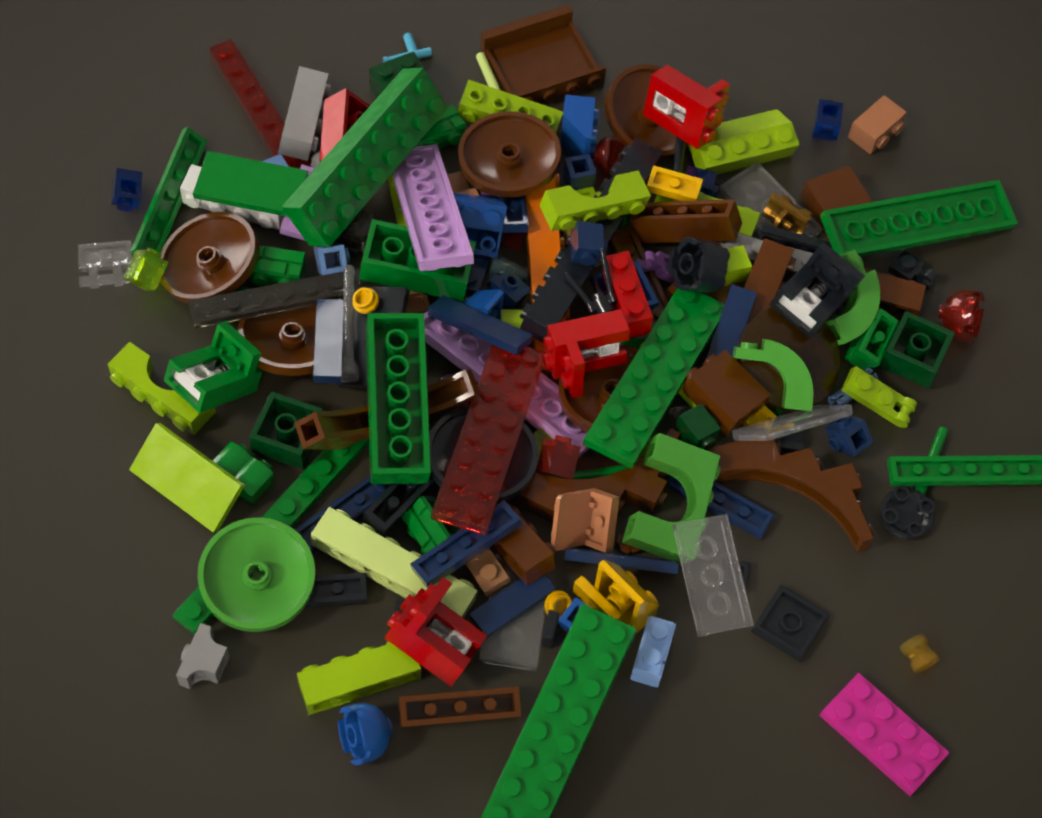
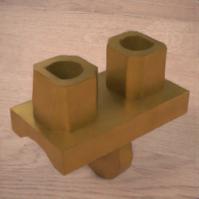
M774 192L770 195L769 202L762 215L773 222V227L804 235L812 213L805 208L798 209L792 205L791 198L785 194L779 196Z

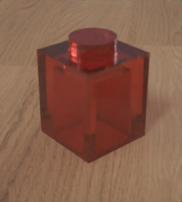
M556 435L555 440L544 439L536 471L558 478L573 480L581 447L571 444L572 439Z

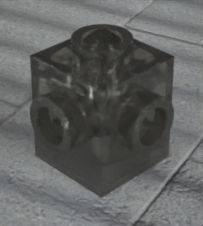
M361 209L341 233V241L351 247L359 246L360 250L364 251L374 214Z

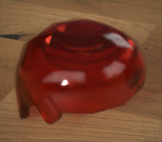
M607 136L598 142L594 151V162L600 172L609 175L616 161L621 163L622 159L619 157L625 147L622 140L617 137Z

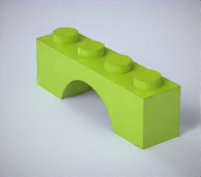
M638 170L616 175L608 190L609 194L604 197H586L568 185L546 190L539 206L551 231L558 229L568 230L575 226L577 221L595 223L603 219L613 220L625 214H638L645 209L651 194Z
M131 342L108 363L111 374L110 379L118 387L122 388L124 386L129 389L138 401L149 403L158 415L169 417L173 424L181 431L187 430L195 435L216 413L215 408L198 413L174 390H165L156 386L151 381L154 368L150 355Z

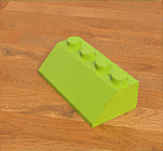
M778 109L722 122L715 129L716 136L711 143H706L699 149L694 148L690 144H688L699 178H705L792 156L800 144L792 122Z

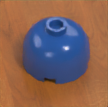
M355 703L344 706L339 712L344 713L342 720H338V732L345 754L351 751L354 757L350 762L359 766L381 757L386 752L390 742V735L393 733L390 719L377 706L371 704Z

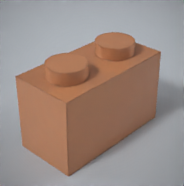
M884 95L852 123L848 138L871 155L876 149H882L893 134L897 136L903 130L907 112Z

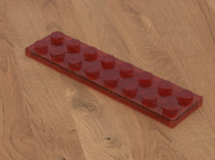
M492 344L477 385L480 396L472 399L432 510L431 519L483 535L487 534L544 365L543 354L547 352L526 347L518 355H515Z

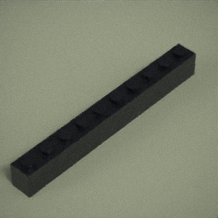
M638 138L634 140L631 146L626 144L619 157L622 159L621 163L618 161L614 163L609 172V175L612 176L611 179H604L598 190L601 192V195L599 197L594 195L593 198L608 195V190L616 175L639 170L646 183L650 177L653 165H657L663 152ZM626 214L613 220L603 219L595 222L603 224L604 240H607V246ZM570 236L565 243L569 245L566 250L561 248L554 261L558 264L555 268L550 266L543 278L546 281L545 285H538L531 299L535 301L532 305L527 303L520 315L523 322L519 329L532 334V337L544 343L543 338L547 337V325L562 322L578 295L565 277V272H569L582 288L596 266H586L581 263L571 262Z

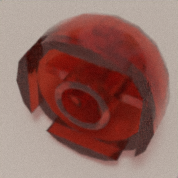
M960 290L954 292L945 304L940 305L938 318L942 320L944 328L955 332L953 339L973 343L972 335L974 337L978 336L984 315V309L979 308V301L984 302L983 292Z

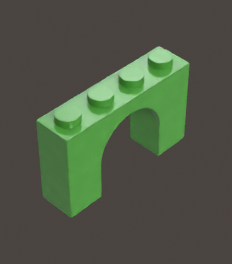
M661 433L651 438L643 465L676 478L686 492L687 509L679 522H668L640 511L629 516L622 543L668 560H674L682 565L696 559L701 548V544L698 543L700 534L704 531L707 524L706 510L714 497V492L711 491L712 486L720 473V466L718 465L720 455Z

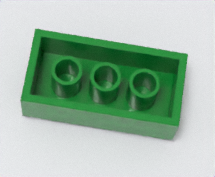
M372 219L362 258L359 280L391 287H407L410 291L437 297L444 295L463 302L471 264L462 267L439 268L434 271H419L407 227ZM469 240L474 255L476 242Z

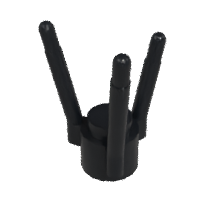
M604 248L600 249L607 292H602L595 276H591L590 279L596 292L592 296V302L571 274L565 272V277L585 302L589 312H595V314L617 310L614 304L617 299L613 292Z

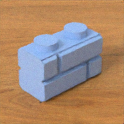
M648 616L632 670L631 680L652 687L659 686L676 627L674 622Z

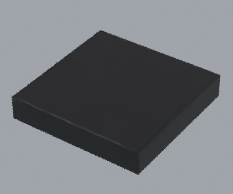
M780 585L751 632L801 662L830 614L783 585Z

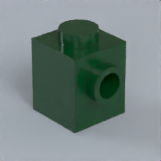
M699 404L680 414L674 429L680 432V437L685 443L708 450L716 444V438L721 428L717 419L710 415L702 404Z

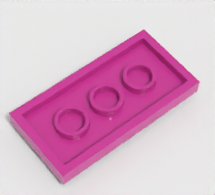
M860 673L842 689L819 715L909 796L919 788L950 753Z

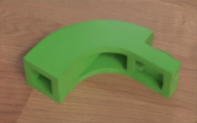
M856 250L840 256L864 274L865 277L849 296L843 311L826 322L833 332L838 345L845 344L863 334L876 317L880 303V285L875 269L865 272L863 260Z
M762 339L761 349H757L758 344L741 342V347L734 346V358L768 362L779 371L784 386L781 407L812 412L814 395L812 379L806 365L794 351L783 344L767 339Z

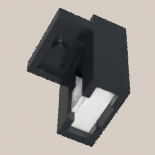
M822 242L806 264L779 290L769 305L811 339L846 302L865 275L826 243Z

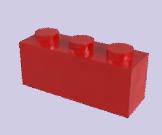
M629 250L607 255L613 292L617 299L614 304L617 310L621 309L630 329L629 338L649 334L653 316ZM602 266V276L605 282L604 271Z

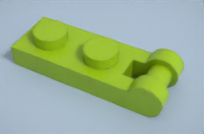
M857 366L851 368L841 389L848 396L901 428H907L910 422L909 415L915 411L917 402L914 399L904 397ZM894 406L899 407V408H900V411H899V412L895 411V410L893 409Z

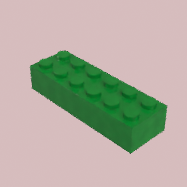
M368 313L366 322L370 484H427L431 469L424 313Z

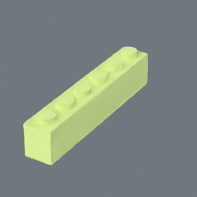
M329 507L311 533L312 546L356 571L366 573V576L404 598H407L409 594L415 597L421 588L425 591L427 589L410 565L422 555L415 551L409 552L403 549L396 540L390 537L384 538L380 536L368 524L357 523L343 510L337 509L336 511ZM448 575L445 579L451 582L452 585L441 602L462 618H465L475 602L478 590L474 589V586L465 579L458 580Z

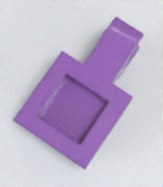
M646 251V260L637 259L643 272L654 270L656 277L672 284L675 282L673 275L668 273L670 255L658 251L656 254Z

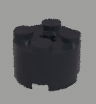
M693 237L682 238L678 248L671 250L668 260V273L673 275L676 282L673 285L680 290L700 293H712L715 290H721L726 282L725 276L730 258L728 249L723 248L720 243L714 240Z

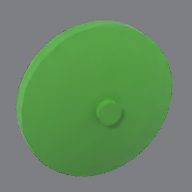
M247 518L231 523L221 529L206 545L198 566V585L201 596L211 613L224 624L248 632L269 631L290 622L308 603L315 584L314 559L306 541L290 526L269 518Z

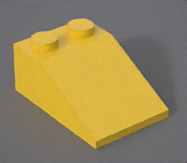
M602 560L599 563L594 587L620 611L622 615L621 622L635 627L637 633L646 625L648 616L656 617L659 608L656 597L650 591H645L641 588L636 577L630 571H624L619 565L606 560Z

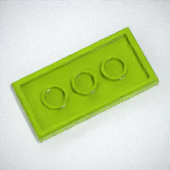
M155 423L129 469L212 532L219 531L245 484L161 423Z

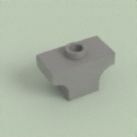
M200 623L191 644H186L181 655L182 663L176 674L180 686L191 689L195 683L202 680L219 683L230 656L227 647L214 642L215 637L211 626Z

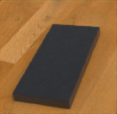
M357 287V290L364 287L371 288L378 294L379 304L371 313L406 312L410 293L407 287ZM354 307L342 355L341 383L336 384L339 388L368 389L366 322L368 314H361Z

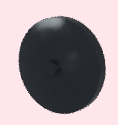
M489 405L464 406L444 415L434 425L429 434L430 475L443 491L460 501L475 505H494L502 501H509L521 494L529 486L535 475L538 464V446L534 435L521 419L504 409Z

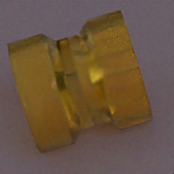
M924 634L916 635L900 646L903 655L909 657L911 661L910 666L915 674L927 670L940 660L936 652L929 648V641Z

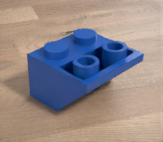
M565 95L560 146L571 157L590 154L591 159H594L599 108H595V98Z
M453 192L468 239L476 242L474 254L497 257L507 206L501 199Z

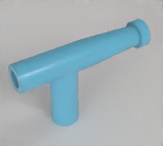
M406 33L403 35V39L408 52L383 57V63L412 51L415 52L418 59L432 57V51L430 47L418 50L412 33Z

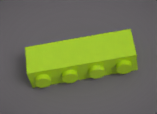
M388 641L386 645L378 648L366 647L353 656L347 657L343 655L335 657L330 663L321 666H307L302 669V672L297 673V678L308 715H312L420 680L421 667L418 662Z

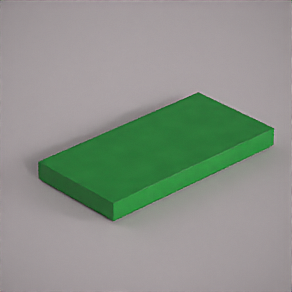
M207 151L193 190V197L195 199L288 217L281 207L308 177V171Z

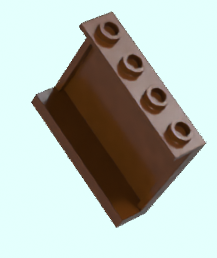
M569 4L481 32L480 49L485 53L490 67L504 92L543 104L553 102L556 99L565 97V95H575L580 91L596 88L604 84L606 67L605 65L598 67L572 22L573 10Z

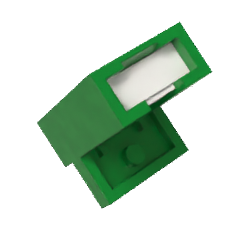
M224 321L217 324L210 346L170 359L164 381L198 413H202L257 391L263 372L257 367L261 352L229 323Z

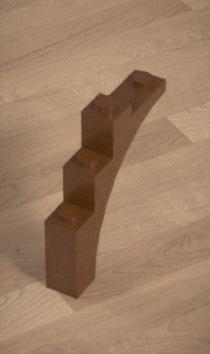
M465 369L451 377L427 386L429 425L440 420L443 414L480 396L472 370ZM368 405L336 411H316L294 423L303 449L343 450L362 439H369Z
M670 428L666 435L679 440L680 432ZM644 459L637 462L633 469L627 468L608 476L591 479H561L544 476L535 472L529 486L521 494L509 500V502L553 523L554 506L558 495L596 488L620 497L619 516L626 503L653 515L656 507L662 508L667 499L668 493L665 492L667 481L664 480L667 474L643 465Z
M771 432L709 448V452L720 455L718 463L720 473L715 482L720 484L731 481H759L779 485L798 492L817 503L837 521L847 533L857 553L868 550L874 538V531L871 524L866 522L862 503L857 498L863 487V480L860 473L855 471L852 463L822 471L821 461L818 456L814 455L812 448L781 455L780 445L778 441H774Z

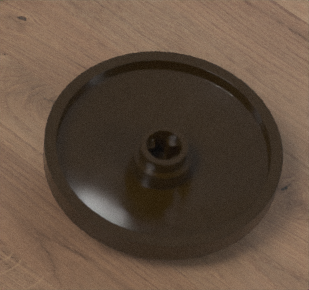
M772 307L764 309L748 321L740 334L737 347H741V342L758 344L757 349H761L762 339L783 344L802 359L810 373L814 392L813 405L822 401L831 392L840 371V351L837 340L826 323L810 339ZM737 358V361L771 394L766 405L783 411H798L781 407L784 388L783 380L779 371L773 365L764 361Z

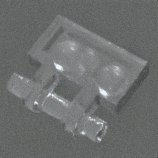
M131 240L78 244L79 271L89 272V276L79 277L80 287L90 286L91 289L100 288V285L114 284L115 287L124 286V283H134L133 272L123 273V269L133 268V254L130 252L132 248ZM113 270V274L99 275V271Z

